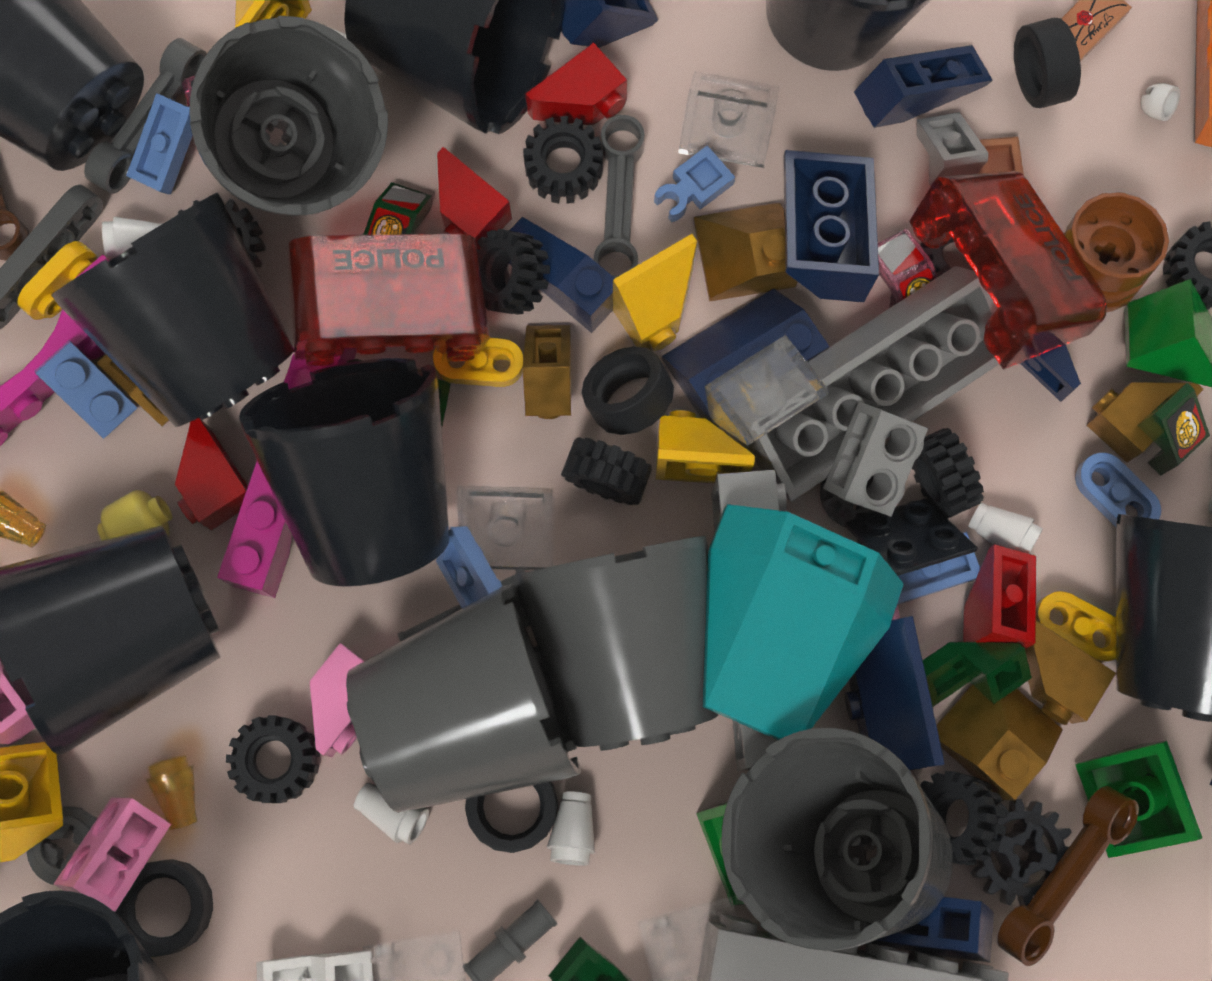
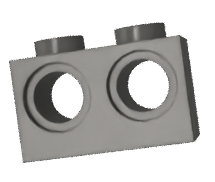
M859 401L823 489L843 500L892 517L896 505L904 495L905 483L912 466L923 450L924 438L928 428ZM891 431V438L885 445L886 436ZM873 476L871 485L866 489L868 480Z

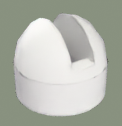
M1157 83L1149 86L1146 89L1147 95H1143L1141 98L1142 110L1151 118L1161 121L1169 120L1179 103V87L1166 83Z

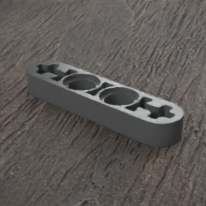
M81 184L75 185L65 192L0 268V329L5 327L21 309L17 301L23 287L63 246L73 241H79L100 216L103 209L102 198Z

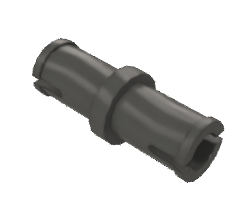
M538 899L534 902L535 904L509 927L504 929L501 926L494 932L496 938L473 959L462 966L472 981H493L515 960L520 964L526 958L524 952L558 924Z

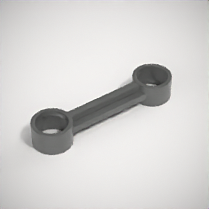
M177 38L167 46L160 61V75L111 143L105 141L98 144L88 156L84 169L87 180L112 194L119 192L127 185L130 178L126 175L156 93L175 100L183 89H192L191 81L195 79L198 68L207 55L206 51L183 38Z
M617 115L605 122L601 130V150H603V156L608 161L604 241L596 248L594 261L599 264L606 254L621 252L631 260L632 265L630 269L638 265L637 251L630 243L634 163L643 154L645 135L641 123L629 115ZM628 131L634 134L639 142L630 150L618 151L610 147L607 140L614 132Z

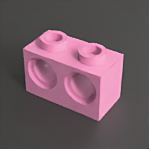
M111 798L54 882V885L63 891L76 892L92 897L116 912L171 824L133 798Z

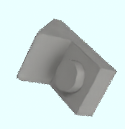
M960 112L917 119V137L930 155V186L970 180L987 163L988 151Z

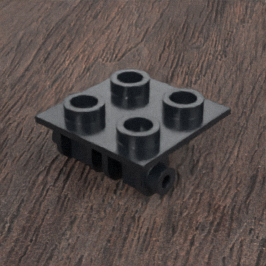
M926 498L910 501L907 504L895 507L892 517L875 512L845 522V527L857 538V543L880 553L897 576L978 550V547Z

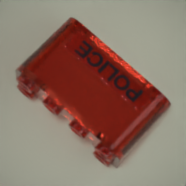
M1007 171L938 177L909 220L917 239L929 248L944 246L953 237L957 249L964 254L975 271L982 288L993 299L998 308L987 321L984 343L987 350L994 355L1003 370L1088 336L1104 320L1107 304L1102 290L1022 173Z
M471 235L304 236L295 238L288 244L295 360H305L308 366H328L334 364V357L341 356L345 348H356L357 353L370 355L383 353L386 351V347L405 346L406 352L423 353L434 350V345H437V351L447 354L448 361H468L475 358L474 354H480L490 339L475 238Z

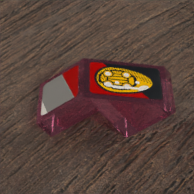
M907 228L878 243L879 275L891 290L889 308L937 278L931 259Z

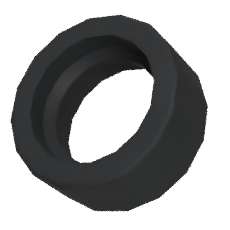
M1050 18L1023 25L1018 30L1014 42V64L1017 80L1026 101L1032 107L1041 109L1072 100L1077 95L1080 86L1081 64L1076 40L1068 24L1061 18Z
M632 346L618 349L599 360L585 377L581 394L585 406L601 428L608 433L626 435L637 433L653 425L666 413L673 400L674 386L657 354L648 348ZM649 378L644 387L633 397L619 403H607L611 395L621 385L634 379Z
M553 783L533 785L539 795L541 803L540 812L534 825L525 832L509 835L502 834L494 829L485 816L483 808L485 795L466 799L465 812L469 827L480 842L495 851L515 853L534 847L547 837L555 823L558 800Z
M174 859L146 863L115 913L127 924L151 957L171 955L197 942L207 929L213 912L212 890L204 874L190 863ZM166 877L177 880L186 888L190 896L191 911L188 921L180 931L172 936L160 938L149 935L141 928L136 919L135 903L139 892L146 884L154 879Z

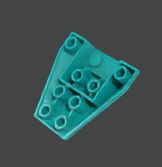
M727 504L708 549L703 707L777 740L799 731L812 729L889 629L904 583L880 553L787 511Z

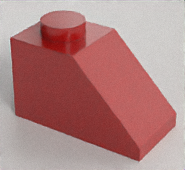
M592 43L526 93L528 115L537 121H545L553 117L554 122L560 123V116H568V122L574 124L575 118L583 120V125L594 126L604 117L610 119L622 110L627 101V79L596 44Z
M442 147L437 152L440 213L445 227L443 233L452 244L461 250L465 247L471 251L473 248L481 249L477 243L481 237L488 238L487 232L503 229L511 221L510 202L446 148Z
M200 418L191 421L175 481V486L183 497L177 501V504L191 524L199 522L212 531L239 513L248 485L212 429Z
M995 544L989 548L964 606L963 642L1019 643L1025 649L1036 643L1035 555Z

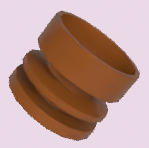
M1123 192L1102 193L1087 200L1076 212L1067 226L1066 232L1059 239L1060 244L1055 246L1065 251L1069 257V263H1059L1051 254L1048 265L1051 282L1062 298L1074 307L1082 310L1102 313L1113 312L1126 306L1166 257L1169 245L1166 223L1150 204L1139 197ZM1058 250L1054 252L1059 260L1066 259L1063 252ZM1062 267H1070L1075 275H1081L1083 279L1069 281ZM1066 270L1069 277L1073 276L1069 270Z

